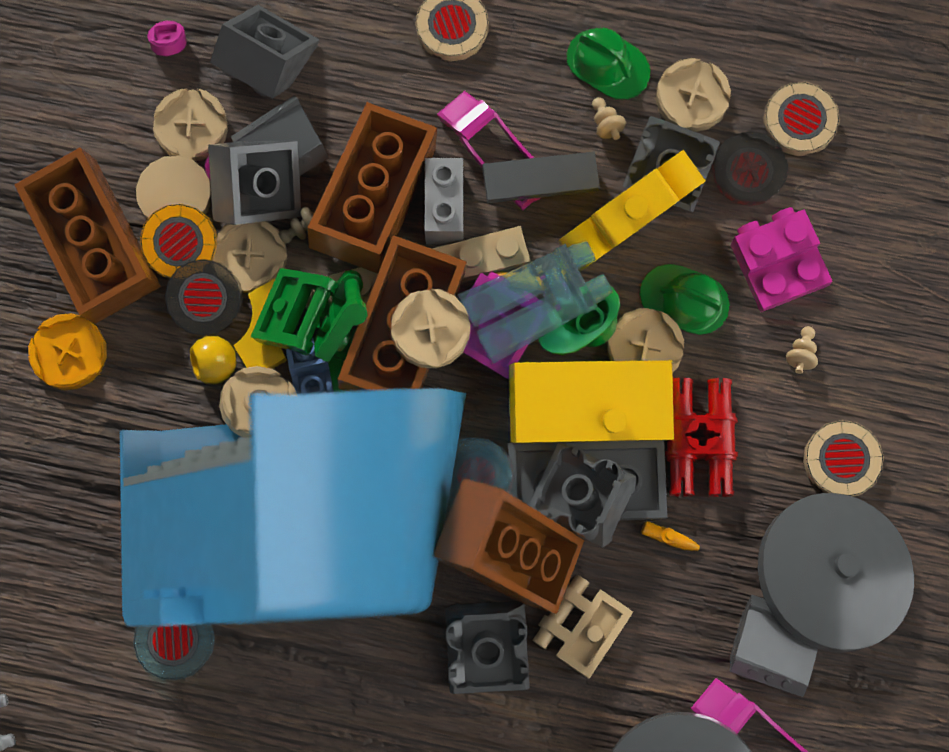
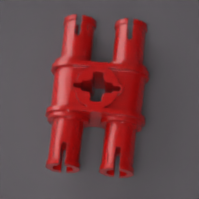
M672 378L674 440H667V451L665 452L666 461L670 462L669 495L679 497V494H681V481H683V497L695 495L693 462L697 461V459H703L709 462V496L719 497V494H721V482L722 497L734 496L733 462L737 461L738 452L735 451V424L738 423V418L735 413H732V380L728 378L722 379L719 394V378L708 379V413L697 415L693 412V379L683 378L681 394L680 378ZM698 429L703 430L704 436L710 437L704 446L699 445L698 439L691 438Z

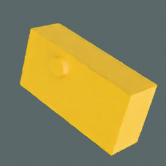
M672 360L522 362L509 365L511 443L674 440Z

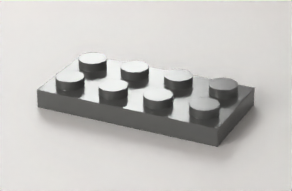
M664 440L562 442L569 446L578 447L584 453L597 459L614 461L622 470L636 476L635 492L631 494L619 521L667 519ZM560 442L508 443V457L510 458V460L508 459V485L511 495L527 505L530 504L557 444Z

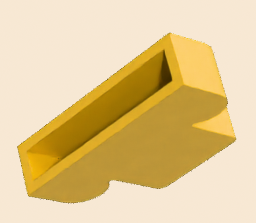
M682 150L600 208L557 242L578 271L581 272L676 204L706 180L686 152Z

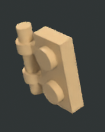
M576 575L566 588L557 615L550 613L549 616H543L538 624L541 628L532 641L546 649L553 637H556L564 644L555 657L587 679H590L633 611L601 589L593 601L590 602L582 596L590 583L581 576ZM575 607L584 614L573 631L570 632L562 624Z

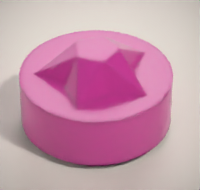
M174 21L159 22L148 32L151 50L160 56L175 55L182 51L187 44L183 26Z

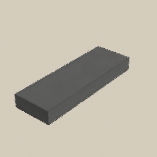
M595 151L483 163L482 166L487 203L596 192L600 189Z

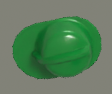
M608 28L589 29L578 34L568 47L567 64L571 72L604 95L614 99L628 100L638 96L647 87L650 79V65L645 55L635 46L622 39L614 30Z
M674 264L662 265L650 271L641 284L640 298L642 306L668 314L681 330L698 335L712 333L721 327L728 317L730 304L727 292L719 282L700 272Z
M590 283L580 287L545 316L537 329L538 342L546 351L561 355L577 352L584 347L603 345L610 340L617 327V316L620 309L619 295L613 287L605 283Z

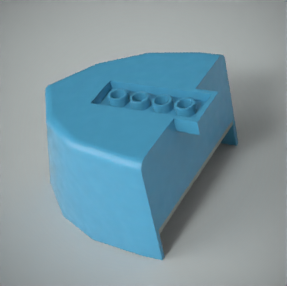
M442 388L301 395L253 393L249 394L250 437L242 438L232 432L227 424L164 431L121 430L122 613L127 626L368 617L414 614L426 610L432 602L438 559L433 557L445 524L466 393Z

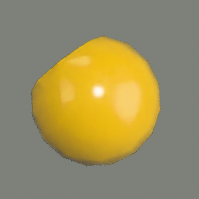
M205 336L197 340L190 348V360L197 380L205 384H219L227 380L234 372L237 364L236 353L229 341L219 336Z

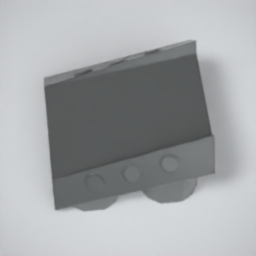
M295 95L231 136L233 142L298 141L299 175L302 177L310 178L320 173L323 161L329 158Z
M650 116L623 187H631L682 150L686 152L706 180L720 141ZM704 183L680 199L674 206L694 212Z
M560 442L557 444L529 506L575 535L598 546L605 547L612 541V535L630 496L635 492L636 476L622 470L614 461L597 459L584 453L578 447Z
M751 595L742 613L731 651L730 672L737 674L740 678L749 681L755 680L775 687L780 691L803 697L810 681L818 649L805 644L789 633L775 618L765 599Z
M514 600L477 604L456 603L445 608L450 693L514 691L530 688L524 603Z

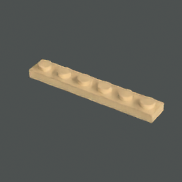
M521 226L433 248V250L467 261L462 283L477 279L480 273L488 276L490 272H505L528 266L531 262ZM361 267L352 269L362 276L363 288L361 299L367 304L378 274ZM344 272L336 273L326 277L338 281V279ZM312 290L309 299L306 303L307 309L315 293V290Z

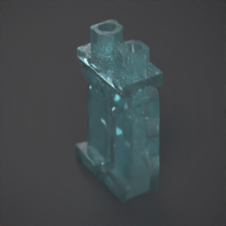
M587 241L574 244L568 248L564 244L554 249L555 251L458 294L457 298L466 308L469 316L468 319L473 329L541 294L544 295V298L476 332L491 364L498 362L582 313L584 315L596 309V304L613 292L604 274L585 283L579 269L596 260Z

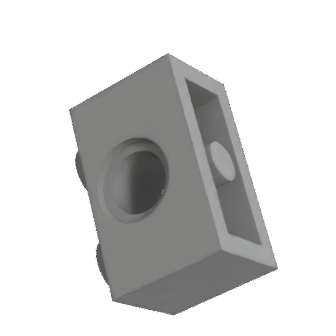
M425 158L426 245H448L464 241L463 158Z

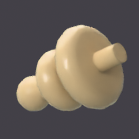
M595 98L592 102V107L595 111H598L594 117V122L598 125L597 135L603 139L613 137L614 140H618L620 133L625 128L626 120L623 116L617 115L614 108L605 107L606 103L603 98Z
M806 326L801 330L802 339L795 340L792 344L793 350L786 354L787 363L796 368L795 372L798 374H802L803 370H811L818 364V358L815 355L817 345L811 341L815 336V330L810 326Z

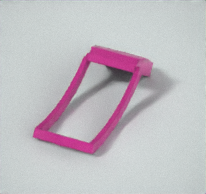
M463 91L437 114L442 123L456 132V135L460 138L459 140L481 167L485 162L472 148L468 140L493 118L527 159L534 158L493 109H490L483 100H476L466 91ZM540 198L525 199L522 202L515 200L513 202L524 210L532 202Z
M717 678L714 679L691 707L694 713L711 717L728 726L737 734L756 711L800 752H808L779 727L758 705L748 701L741 693H735Z

